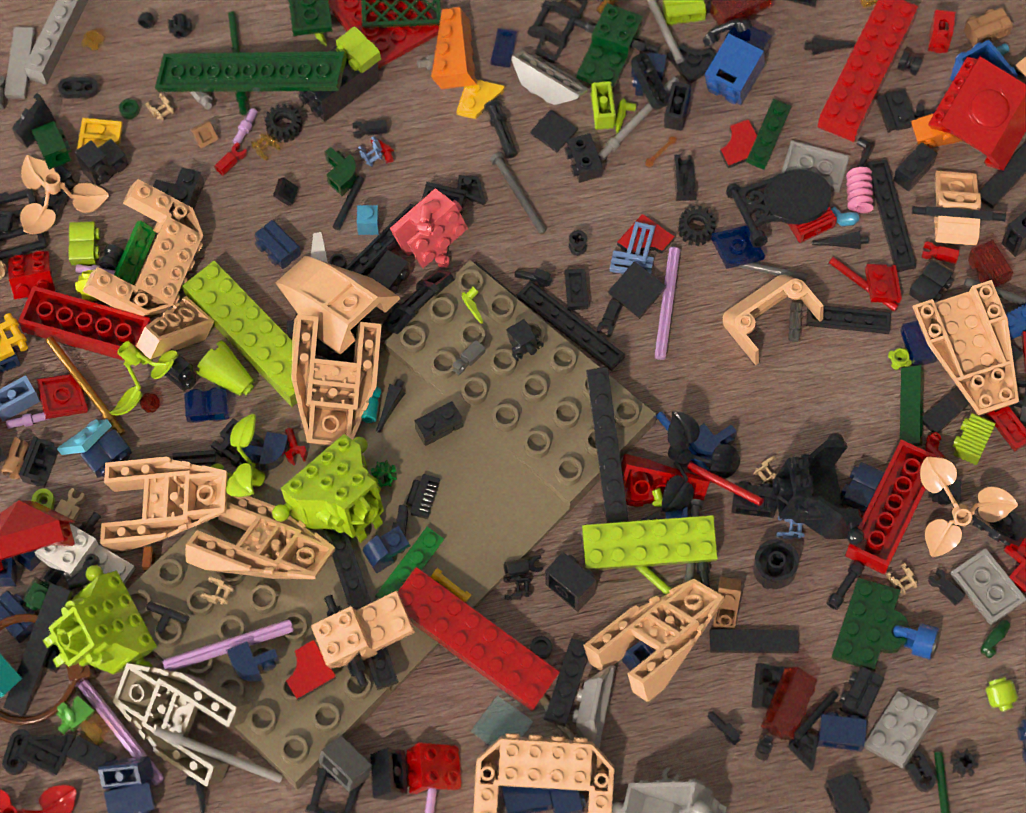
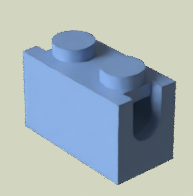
M26 375L0 389V418L2 422L40 402Z

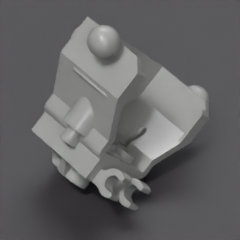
M690 779L689 782L656 780L655 783L640 780L639 783H629L624 804L614 802L611 813H726L727 807L721 805L714 798L713 791L703 786V783L699 780Z

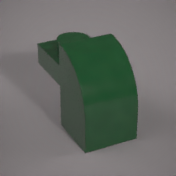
M329 147L325 151L326 162L333 169L327 173L328 184L343 196L352 188L357 178L355 160L351 154L345 158L340 151H335L332 147Z

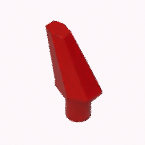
M378 140L386 163L393 162L392 152L394 149Z

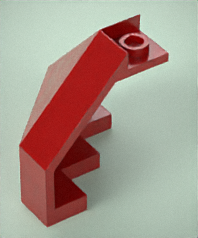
M18 500L0 513V571L3 569L1 563L3 559L51 545L74 546L75 542L70 528V524L74 520L36 501Z

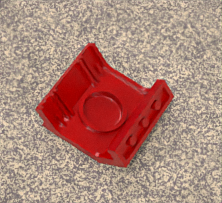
M980 56L978 59L967 57L928 125L931 129L950 133L987 156L984 163L988 167L1004 171L1026 132V84Z

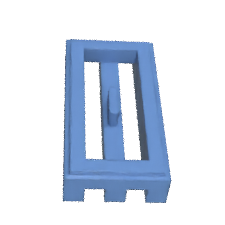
M635 221L625 260L629 261L631 259L633 262L637 263L640 261L641 264H646L655 226ZM640 227L642 228V231L637 245L636 253L634 255L631 253L638 232V228ZM648 229L650 231L643 256H639L645 233Z
M613 250L610 272L624 274L628 268L615 266V264L630 267L633 260L627 261L625 260V252ZM648 256L645 265L641 264L640 261L637 263L651 274L654 257Z

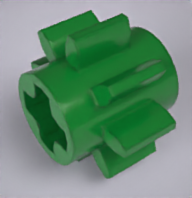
M388 460L380 463L377 461L376 467L370 469L371 475L378 480L381 488L383 486L391 487L392 480H397L396 466H390Z

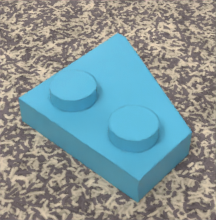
M95 419L86 428L60 445L57 450L61 455L86 452L112 425L108 419Z

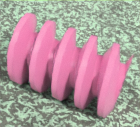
M857 167L851 169L846 174V185L848 187L847 207L852 212L860 214L869 213L874 208L872 205L873 198L871 197L873 195L871 190L873 185L870 183L872 182V177L870 176L872 171L868 167Z

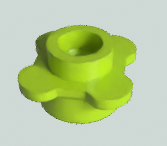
M899 348L888 353V358L892 361L891 367L894 370H898L900 367L911 366L912 361L909 359L907 349Z

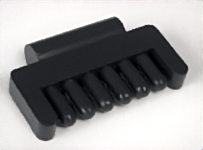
M423 474L421 481L413 480L406 501V505L412 507L411 515L424 519L429 518L428 513H430V509L428 508H431L432 504L430 503L434 502L431 498H435V495L432 493L437 492L436 489L438 484H440L439 478Z

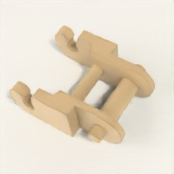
M161 93L159 96L164 103L162 106L156 109L151 105L149 106L148 102L145 105L154 117L158 116V120L164 121V116L169 113L174 114V108L170 106V102ZM164 107H166L167 110L160 114L158 112Z
M775 456L761 463L759 469H755L754 475L758 474L763 480L762 484H770L769 482L773 481L777 475L773 474L768 468L770 462L775 461ZM765 469L770 475L768 478L762 473Z
M903 563L901 566L906 573L905 577L898 580L894 576L891 577L890 572H887L886 576L893 587L898 588L905 595L906 590L909 588H917V581H914V574ZM908 579L910 583L903 587L901 582Z
M209 577L208 581L218 585V589L215 595L209 596L202 593L200 597L206 598L209 602L215 604L217 602H221V605L228 604L226 599L230 592H234V589L231 588L232 586H226L224 581ZM224 589L223 597H218L220 590Z

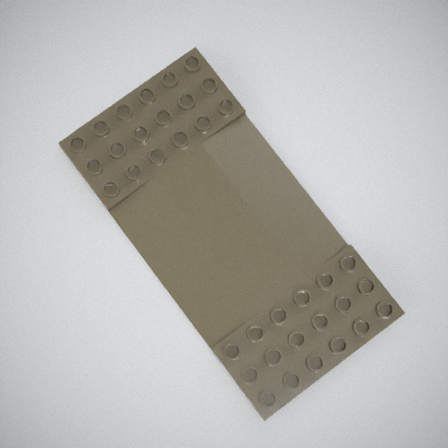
M471 260L453 275L455 280L445 287L437 296H433L416 312V316L410 320L399 334L393 333L384 342L385 350L379 355L376 386L381 388V395L378 398L377 420L373 423H366L361 420L355 437L365 438L368 442V448L363 455L369 474H371L370 469L376 467L377 461L380 463L388 460L390 466H396L395 473H397V480H392L391 487L383 486L379 492L384 512L380 514L383 524L377 530L374 528L373 523L365 527L364 530L367 538L362 543H359L356 536L354 538L349 536L371 603L379 600L375 595L428 526L443 537L444 541L422 569V572L430 577L439 568L442 574L464 592L468 591L472 594L466 604L475 609L506 577L504 563L524 559L601 480L586 370L600 367ZM473 286L479 290V293L473 300L482 317L483 324L474 317L462 299V292L467 293ZM525 319L531 327L533 334L540 336L544 346L542 348L540 346V349H537L534 355H530L527 352L523 355L522 359L519 358V361H516L512 356L513 346L509 342L506 329ZM475 340L480 342L485 347V353L472 366L468 365L462 374L457 375L453 371L454 367L452 364L461 358V354ZM609 375L621 460L624 454L655 425L656 413ZM400 379L405 382L402 390L406 394L389 416L381 432H377L376 429L384 408L389 384L395 385L396 380ZM452 401L462 417L463 427L456 431L453 430L452 433L425 446L416 432L414 420ZM302 429L295 437L298 446H305L308 456L306 461H303L300 454H296L294 456L295 465H292L285 456L282 463L276 468L262 471L265 474L263 484L258 488L253 487L254 494L249 496L274 506L284 505L285 500L281 487L326 450L329 445L307 443L304 429ZM289 443L286 452L290 449ZM423 474L440 479V484H438L436 489L437 492L432 493L435 495V498H431L434 502L430 503L432 507L428 508L430 509L428 519L411 515L412 507L406 505L413 480L421 481ZM399 505H406L408 507L406 539L411 546L405 549L403 554H397L393 557L395 563L376 573L363 553V548L375 536L381 537L391 531L393 522H397ZM218 517L191 527L127 591L157 646L151 653L162 663L164 659L285 620L291 621L293 632L249 646L253 657L275 649L280 661L274 669L260 671L262 677L260 681H247L239 677L234 671L227 653L173 671L188 674L233 691L250 701L252 704L245 723L232 726L231 728L298 790L321 766L319 763L321 750L340 736L347 740L440 644L412 624L415 633L386 646L398 679V684L377 690L366 659L363 661L366 667L364 675L368 682L366 687H359L356 676H351L347 665L331 669L337 679L297 701L286 683V680L292 676L296 669L297 658L294 651L312 640L319 647L311 625L328 618L327 612L329 610L324 600L326 596L333 595L336 606H341L342 610L349 607L332 555L315 579H274L204 570L187 563L186 543L196 530L234 545L245 534L246 530L218 520ZM308 529L313 534L316 532L326 540L323 529ZM209 577L224 581L226 586H232L231 588L234 589V592L229 593L226 599L228 604L221 605V602L215 604L209 602L206 598L200 597L202 593L209 596L215 595L218 589V585L208 581ZM224 589L220 590L218 597H223ZM148 602H153L189 615L190 619L185 624L170 618L164 633L159 634L155 629L162 615L147 610L146 606Z

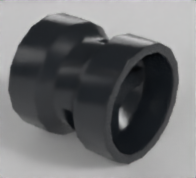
M905 50L897 69L901 71L907 70L910 74L916 76L924 57L919 55L913 56L911 52Z
M107 244L104 249V256L100 258L98 263L99 266L116 271L124 250L116 245Z

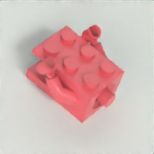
M435 188L397 221L390 230L403 253L408 257L413 253L420 267L424 268L435 258L439 267L447 268L450 262L449 256H447L448 246L461 236L468 227L460 214L462 210L461 205L456 200L452 202Z

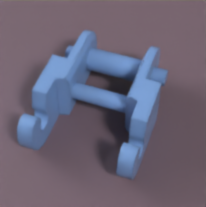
M375 136L371 137L374 141L372 142L373 150L367 153L361 145L358 147L361 157L371 167L375 160L378 158L380 160L383 159L381 145ZM375 152L376 155L370 158V155Z
M784 519L785 522L790 524L789 532H777L776 534L777 537L783 536V539L793 540V537L800 539L805 536L802 533V525L805 524L795 523L792 519ZM793 524L798 525L797 532L793 531Z

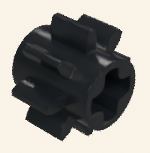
M181 13L173 15L172 20H168L169 33H173V36L176 38L186 37L187 32H192L191 19H187V16Z
M968 749L963 753L957 750L954 753L956 758H951L949 762L954 764L952 773H959L961 778L967 773L972 777L974 775L972 768L976 769L979 766L975 762L977 755L968 753ZM962 760H965L967 767L963 766Z

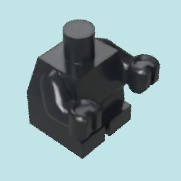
M525 319L506 329L509 342L513 346L512 356L516 361H519V358L522 359L523 355L527 352L530 355H534L537 349H540V346L541 348L544 346L540 336L533 334L531 327Z

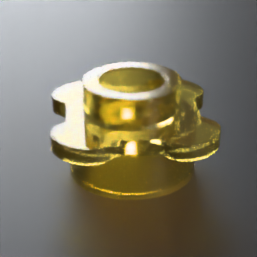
M90 30L85 33L81 44L83 47L91 48L92 51H97L100 43L104 42L105 39L97 31Z

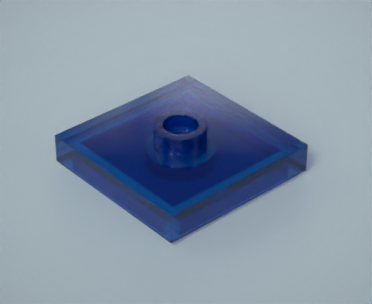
M747 225L711 235V240L726 269L765 259L762 248L752 246L749 240L751 233Z

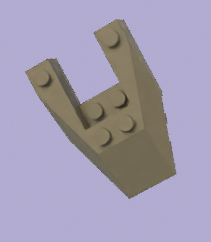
M131 662L126 664L113 703L127 720L137 726L141 737L151 743L154 747L153 751L157 755L206 787L223 781L229 763L180 744L179 746L173 745L169 740L154 735L156 727L159 726L171 732L178 731L183 733L184 737L194 740L188 734L198 708L224 725L232 727L245 723L252 704L233 691L188 674Z

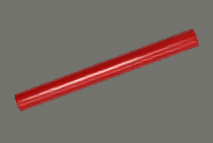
M835 257L829 261L830 265L869 293L866 280ZM894 301L883 303L894 312L899 307Z
M692 462L687 467V470L758 506H761L764 501L762 497Z

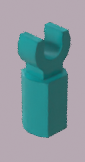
M376 386L372 397L369 398L367 402L369 405L361 416L363 422L373 423L377 420L378 398L381 395V388Z

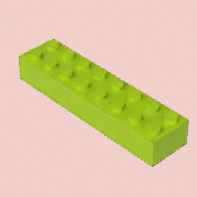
M212 261L182 285L185 296L214 320V327L293 407L297 404L291 379L292 340L215 261Z

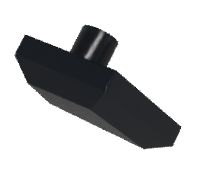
M459 175L457 189L466 191V199L485 205L486 202L479 176Z
M806 732L801 739L793 736L788 748L809 770L813 771L818 737L809 732Z

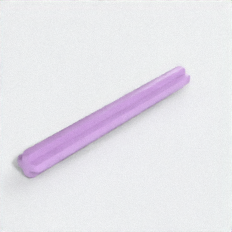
M670 247L664 283L666 289L663 291L655 349V359L657 360L666 359L680 255L678 247Z
M285 620L164 659V668L169 671L177 670L226 654L227 649L244 642H248V645L251 646L293 632L292 623L290 620Z
M87 679L82 681L78 686L131 756L133 758L147 756ZM151 761L154 778L151 781L154 785H158L164 780V777Z

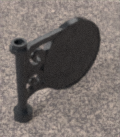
M805 169L788 170L773 178L743 188L736 183H732L726 188V195L734 199L751 233L749 240L755 248L764 246L768 241L764 231L758 230L759 226L777 221L787 224L812 222L828 210L832 198L831 188L827 180L818 173ZM762 188H765L764 194H763L761 191H758V190H759V189H762ZM754 212L755 218L757 219L756 221H754L751 216Z

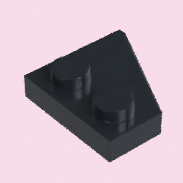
M26 735L21 741L15 758L56 776L74 735Z

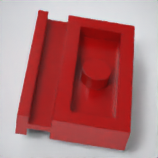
M867 264L865 273L870 302L891 303V301H896L900 303L902 296L896 265L887 267L885 264Z

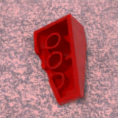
M624 454L621 468L626 505L640 507L644 506L643 504H652L655 501L652 490L660 488L663 496L665 487L673 476L679 475L683 478L678 469L646 458ZM685 472L688 477L687 483H690L694 488L693 499L704 501L710 481Z

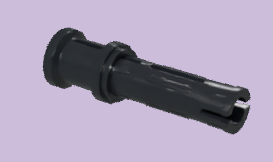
M498 99L491 100L484 105V109L490 117V125L495 127L505 157L507 159L514 158L518 152L506 125L507 116L502 112L501 101Z

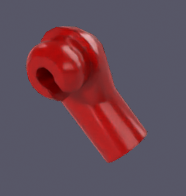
M932 432L926 438L925 450L946 459L938 450L941 435L937 432Z

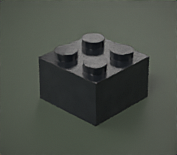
M562 552L545 570V585L574 610L579 612L595 595V575L586 568L584 570L579 566V562L572 555L568 556Z

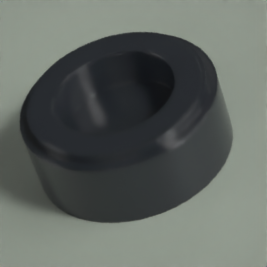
M535 637L531 641L530 651L541 659H546L552 652V643L547 637Z

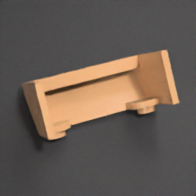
M779 275L723 314L724 327L755 365L759 363V349L747 335L755 329L756 317L787 296L794 300L801 299L819 322L823 320V304L802 280L788 275Z

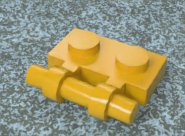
M11 313L5 314V322L0 324V361L15 355L12 349L14 346H18L20 351L28 349L27 339L18 328L19 323L17 319L13 318ZM11 331L13 337L7 339L4 332Z

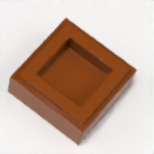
M144 547L142 568L145 573L155 563V552L152 547Z

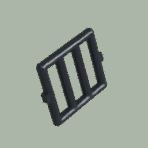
M27 189L11 194L7 192L1 193L0 205L28 198L29 204L37 203L35 191ZM23 209L12 211L16 215L15 219L20 218ZM23 227L11 230V233H0V241L29 233L24 232ZM45 232L37 234L38 242L0 251V260L46 248L48 243Z

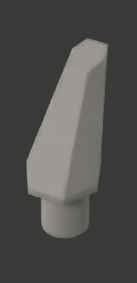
M435 53L426 56L424 60H418V68L426 67L427 70L432 69Z
M190 92L205 109L208 110L212 107V98L204 92Z

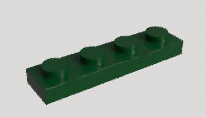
M773 98L746 163L765 170L791 105Z

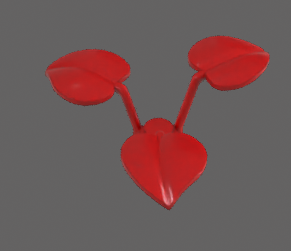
M58 785L45 790L39 797V805L43 808L42 810H25L23 808L18 810L11 806L10 796L5 791L0 790V813H72L77 790L69 785Z

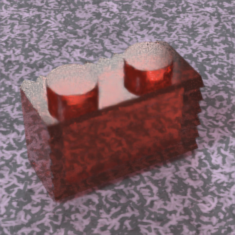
M992 239L971 249L968 261L970 266L979 273L980 282L984 283L992 280L994 287H997L1011 280L1013 271Z

